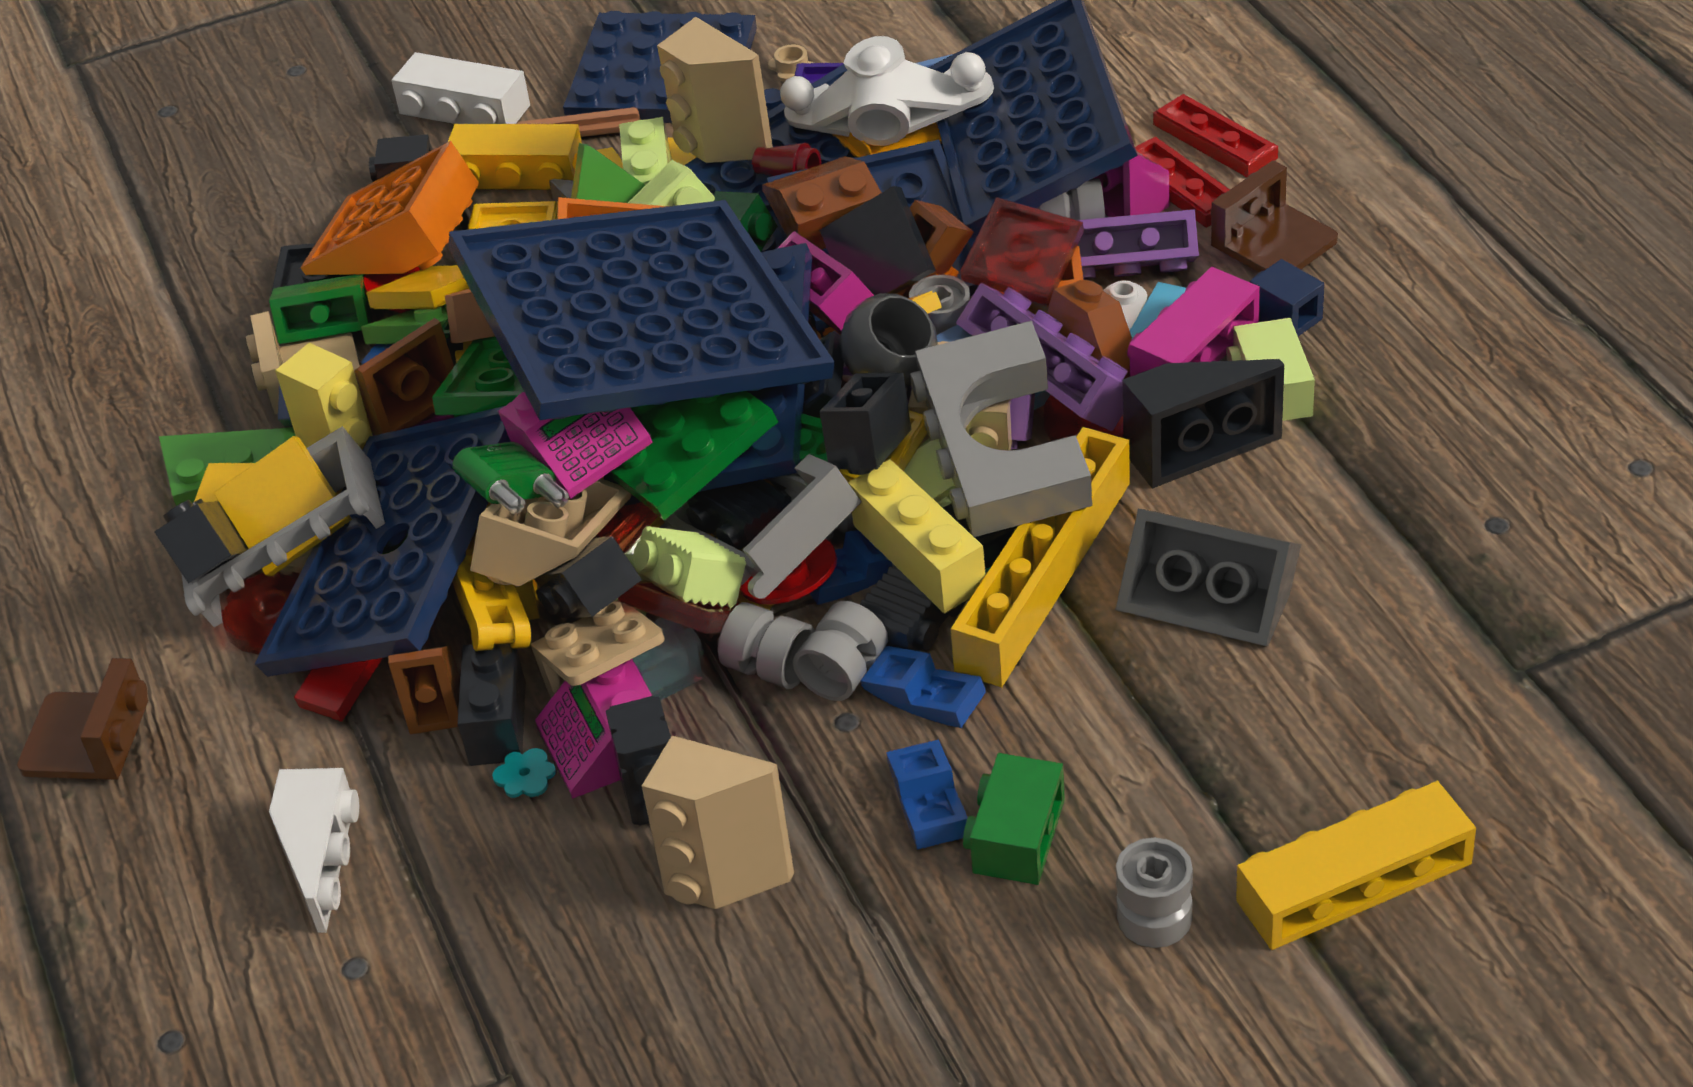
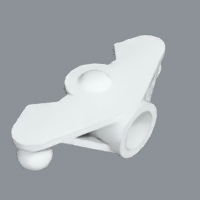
M874 36L862 40L850 49L844 60V66L847 71L831 86L823 84L813 89L812 84L806 78L793 76L786 79L782 84L780 97L786 106L784 110L786 120L793 127L849 137L851 132L855 138L865 141L867 144L886 146L897 143L911 132L984 102L992 95L994 85L991 76L985 71L983 60L975 53L965 52L958 55L953 60L950 69L945 73H941L905 60L903 47L897 40L887 36Z

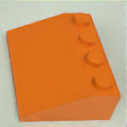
M449 141L348 195L300 268L305 275L404 274L417 266L420 270H425L443 257L441 251L449 243V232L453 231L463 221L462 214L473 203L471 198L479 182L456 147Z

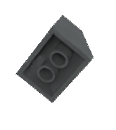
M1138 508L1115 610L1269 646L1290 596L1301 544Z

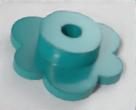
M532 748L524 752L523 755L519 752L509 753L505 757V764L498 766L493 771L492 777L497 786L504 788L508 797L516 798L522 794L536 797L542 795L547 790V780L554 777L556 770L554 764L548 762L547 754L544 750Z

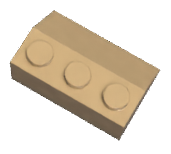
M697 17L657 45L661 64L660 73L664 79L667 95L666 105L670 111L674 131L672 136L676 145L683 152L691 153L705 163L751 160L756 148L773 147L758 54Z
M599 479L573 498H567L568 502L559 508L555 507L544 496L525 500V507L518 514H512L502 504H491L479 515L470 571L485 575L489 580L500 585H515L519 587L577 557L631 498V494L619 484Z
M672 735L642 784L665 895L672 896L675 900L684 904L696 903L718 909L790 882L794 875L777 764Z

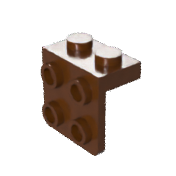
M1274 160L1255 173L1250 174L1245 180L1226 193L1221 194L1212 202L1211 246L1257 272L1265 271L1280 259L1299 269H1303L1337 244L1338 233L1329 226L1286 204L1287 167Z
M131 658L111 659L98 693L52 692L44 698L17 763L22 776L38 778L119 779L149 701L146 683L140 680Z

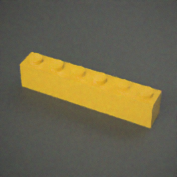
M1082 427L1076 438L1091 474L1092 506L1018 525L951 627L954 672L981 676L983 682L1003 687L1129 486L1130 459L1128 439Z

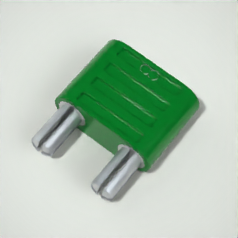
M517 442L468 447L461 450L454 458L453 470L488 502L491 504H502L512 514L520 513L524 509L525 500L544 496L558 508L560 506L563 507L568 502L569 494L556 483L554 472Z

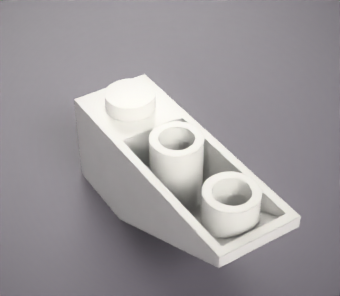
M343 768L279 769L269 813L317 932L326 933L331 910H337L340 904L341 887L338 877L341 866H346L350 858L348 831L350 823L357 822L358 793L356 790H350Z

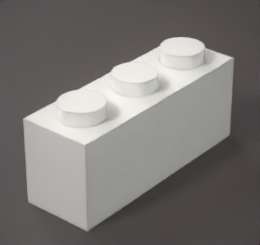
M415 52L391 80L399 114L452 124H516L530 106L524 72L520 70Z

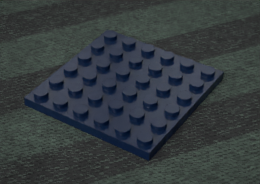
M726 200L449 232V250L539 420L564 419L574 415L613 412L622 408L650 404L662 405L671 401L699 397L710 398L720 394L747 390L758 391L763 388L789 384H806L810 381L830 379L833 376L835 361Z

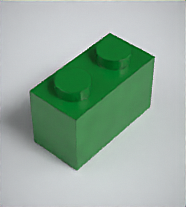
M354 274L274 288L269 303L278 343L283 344L362 330L361 326L370 324L372 312L368 297L364 291V275Z
M1003 753L997 754L991 774L983 773L980 779L977 795V804L980 806L977 816L970 815L964 829L963 847L964 849L971 850L972 871L974 874L1039 885L1065 800L1063 763Z

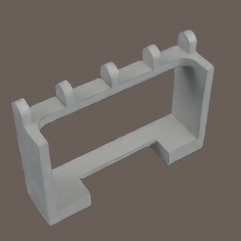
M343 426L312 444L307 450L335 493L344 487L347 489L207 574L199 581L188 584L182 575L185 603L193 615L197 616L201 613L214 628L223 623L220 593L228 588L233 592H237L244 587L243 579L271 562L276 566L286 562L287 552L315 535L320 540L331 534L329 527L348 515H364L376 529L385 524L370 459Z
M808 454L795 467L798 473L768 479L799 495L743 549L744 552L693 527L686 514V510L689 508L688 502L684 503L670 515L659 528L697 532L699 535H704V538H709L714 543H719V546H724L725 549L739 554L740 557H745L746 566L741 585L752 576L753 578L748 584V591L751 595L763 599L862 501L835 465Z

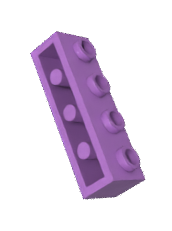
M1195 209L1009 226L1008 231L1010 256L1079 246L1084 280L1096 278L1095 271L1114 269V276L1116 277L1138 275L1142 273V266L1159 265L1160 272L1187 270V262H1194L1199 256Z
M980 283L956 321V324L974 336L1032 321L1046 357L1048 390L1045 391L1081 418L1113 431L1123 415L1122 380L1128 371L1105 356H1102L1100 361L1091 356L1095 349L1094 346L1071 332L1066 338L1059 332L1063 326L1062 323L1041 310H1038L1036 315L1028 310L1032 302L1017 291L1008 287L1003 294Z

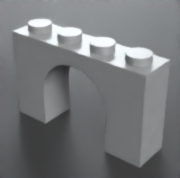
M1032 321L915 351L918 371L910 373L913 393L917 403L926 401L928 410L923 411L924 423L930 441L939 439L942 448L936 450L943 480L952 478L955 489L950 490V498L957 520L966 518L973 537L1092 506L1091 474L1076 435L1026 449L1005 451L984 446L966 432V427L972 418L986 407L998 402L1048 390L1046 357Z

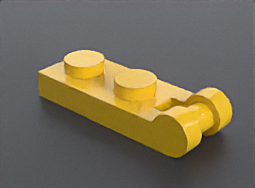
M467 549L466 557L460 564L452 583L471 629L474 650H492L494 644H510L511 648L529 647L531 642L530 622L515 586L500 585L492 582L485 575L470 571L474 549Z

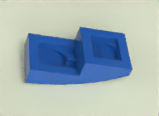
M859 530L846 532L843 548L835 550L837 563L833 573L821 586L812 591L810 595L817 605L852 595L876 584L878 580L882 579L883 574L887 573L888 568L893 566V563Z
M886 646L861 679L863 689L883 701L927 720L962 728L986 693L981 676L936 669L930 653Z
M939 739L886 752L899 801L917 850L962 839L968 816L955 789L952 768Z

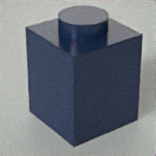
M1280 259L1250 280V283L1260 286L1259 322L1291 318L1299 337L1323 319L1324 282L1285 260Z

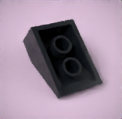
M1280 359L1166 363L1122 380L1123 438L1129 440L1130 462L1152 489L1282 439L1284 363Z

